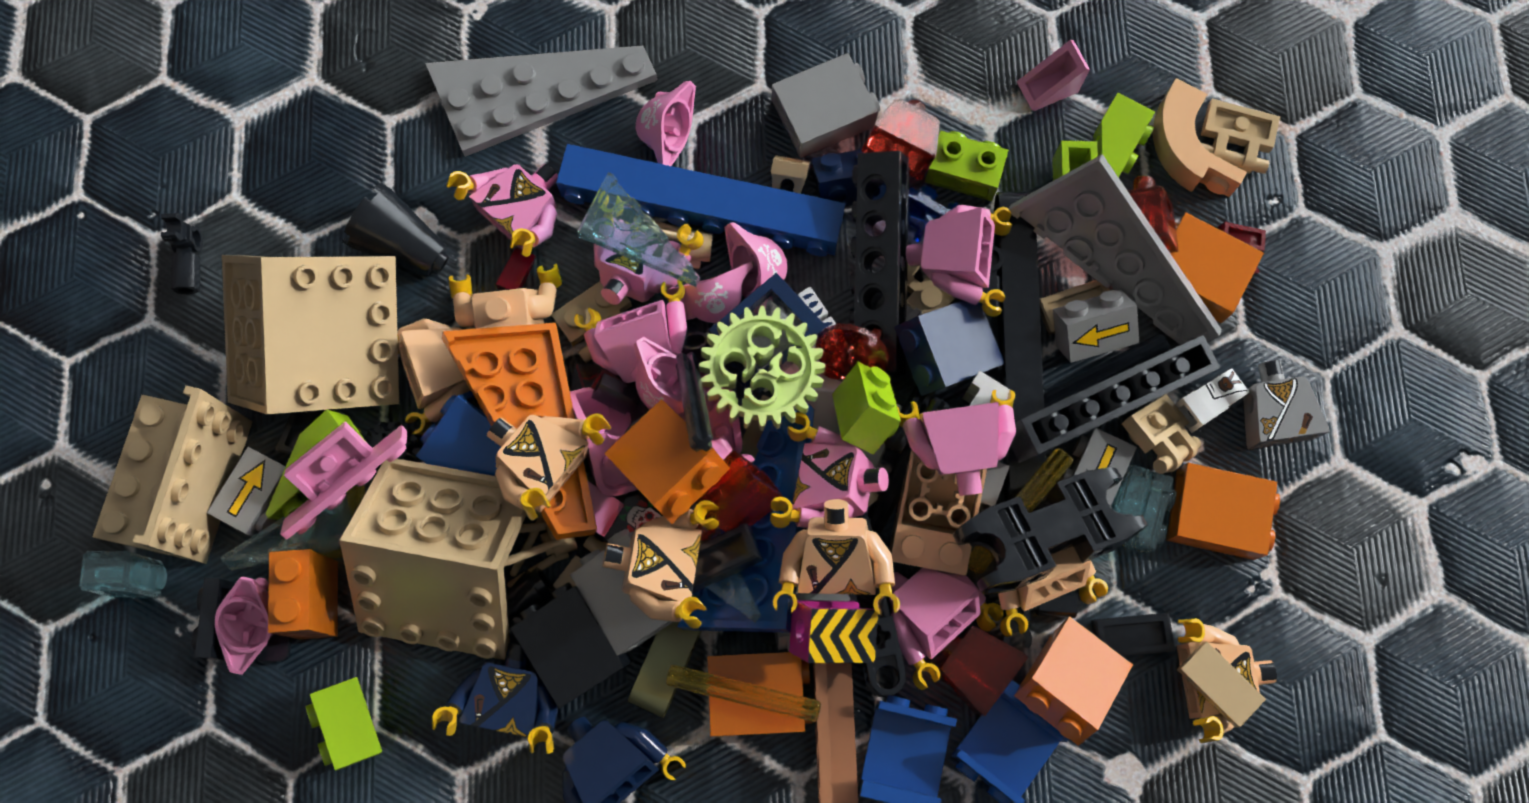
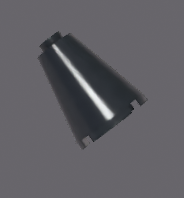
M383 183L376 185L372 190L378 194L371 201L364 197L344 230V233L350 237L342 239V243L352 249L372 256H395L396 265L429 276L433 271L439 274L450 257L446 254L448 246L390 187Z

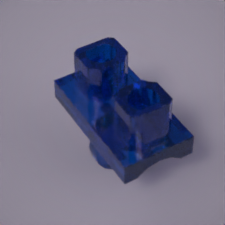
M926 184L917 190L912 187L909 190L908 225L917 230L913 240L918 243L923 240L925 225L929 221L939 219L954 207L960 205L956 202L949 203L946 208L935 202L938 195L934 189Z

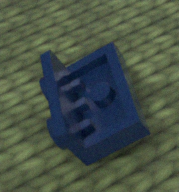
M862 147L854 151L838 154L829 153L821 157L811 158V170L818 188L819 198L846 203L845 207L852 206L853 201H857V187L853 183L852 171L854 165L858 163V153L881 152L880 147ZM881 185L875 189L873 200L881 199L885 195L886 185Z

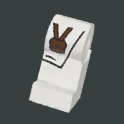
M1230 369L1183 397L1175 405L1190 422L1186 427L1193 433L1226 411L1229 406L1250 393V391L1234 370Z

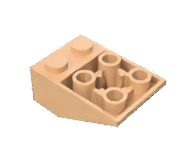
M912 449L889 546L892 561L966 576L972 546L969 543L957 545L953 533L968 520L978 515L982 493L959 496L956 473L938 474L937 469L927 468ZM980 469L982 491L987 469Z

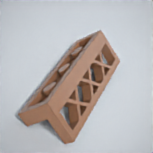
M813 663L818 803H858L852 663Z

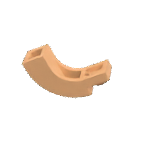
M1176 78L1160 103L1154 118L1153 141L1157 156L1168 174L1190 192L1200 182L1206 185L1211 192L1230 197L1242 183L1247 172L1213 155L1204 148L1196 134L1195 119L1207 94Z

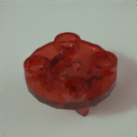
M841 323L825 328L819 334L815 348L823 349V355L819 359V362L825 364L823 374L830 379H844L857 362L870 368L873 366L878 367L885 372L889 355L886 346L880 340L882 331L873 329L871 333L865 328Z

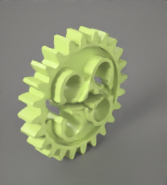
M760 306L758 315L753 316L749 308L746 307L744 309V318L741 320L734 313H730L729 327L722 322L717 323V331L720 336L710 333L707 335V342L712 347H702L701 356L709 360L699 363V371L708 374L701 378L702 386L713 387L707 393V400H720L716 406L718 414L726 409L731 410L729 422L733 423L739 416L744 417V428L747 429L752 420H758L760 431H764L766 420H772L776 429H779L781 417L785 416L789 422L794 423L796 419L795 409L806 414L809 407L805 400L816 402L818 393L812 388H822L824 379L817 376V374L824 373L825 364L816 362L822 357L823 349L811 348L816 343L817 335L805 337L804 334L808 324L805 322L795 327L793 325L795 314L791 313L783 320L780 319V308L777 307L772 316H767L765 307ZM783 330L785 331V338H787L788 344L795 345L789 347L787 361L793 362L799 367V371L791 375L784 373L779 367L782 363L783 354L779 352L773 357L774 348L779 347ZM757 336H765L771 340L772 344L768 347L760 348L754 345L752 340ZM771 359L768 372L765 369H761L755 374L756 364L762 367ZM732 361L740 362L745 367L742 372V382L745 383L748 379H751L750 388L744 391L741 406L738 405L736 393L729 391V389L736 387L737 374L729 373L724 368L726 364ZM760 387L767 388L773 396L768 400L760 401L754 398L751 390L753 391Z

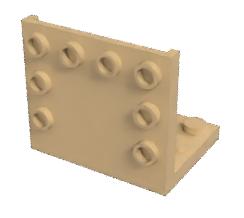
M222 255L228 403L264 414L399 404L395 256L264 257Z
M185 386L183 393L190 397L187 405L141 395L92 537L207 564L221 521L208 514L207 511L239 462L252 421L199 388Z
M395 459L392 462L386 460L382 463L340 538L358 632L372 637L381 636L402 640L408 644L418 643L438 647L445 651L475 654L486 659L505 660L510 636L504 566L527 514L525 510L505 501L496 476L403 459Z

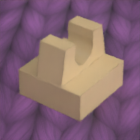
M776 155L771 169L772 188L780 189L781 182L784 179H790L794 183L793 192L801 194L808 176L810 161Z

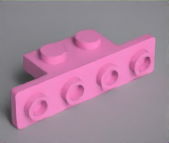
M345 421L286 468L284 476L308 500L283 520L280 535L287 540L296 532L299 535L305 533L315 523L318 514L326 508L329 511L336 508L345 499L346 492L356 484L358 486L366 484L375 475L376 468L384 461L392 462L397 459L406 449L407 430L402 425L372 448Z

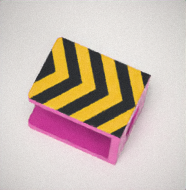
M797 600V607L791 616L789 652L807 663H872L875 660L878 614L874 609L859 608V603L856 601Z

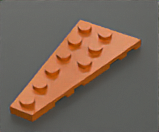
M556 323L442 332V340L491 426L497 419L503 418L518 429L529 415H536L540 418L551 416L575 419ZM583 461L550 500L551 506L549 508L545 506L540 512L556 540L595 535L597 531Z

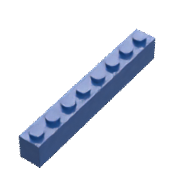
M570 144L566 146L556 181L561 197L574 204L589 202L599 206L600 197L603 194H607L609 197L607 210H611L616 206V200L619 197L623 202L624 210L631 211L634 215L643 219L659 217L667 219L669 223L676 226L684 224L700 226L703 230L713 234H721L723 231L725 232L724 227L726 225L736 223L753 235L773 240L782 249H790L792 246L806 249L808 253L815 256L835 255L846 203Z

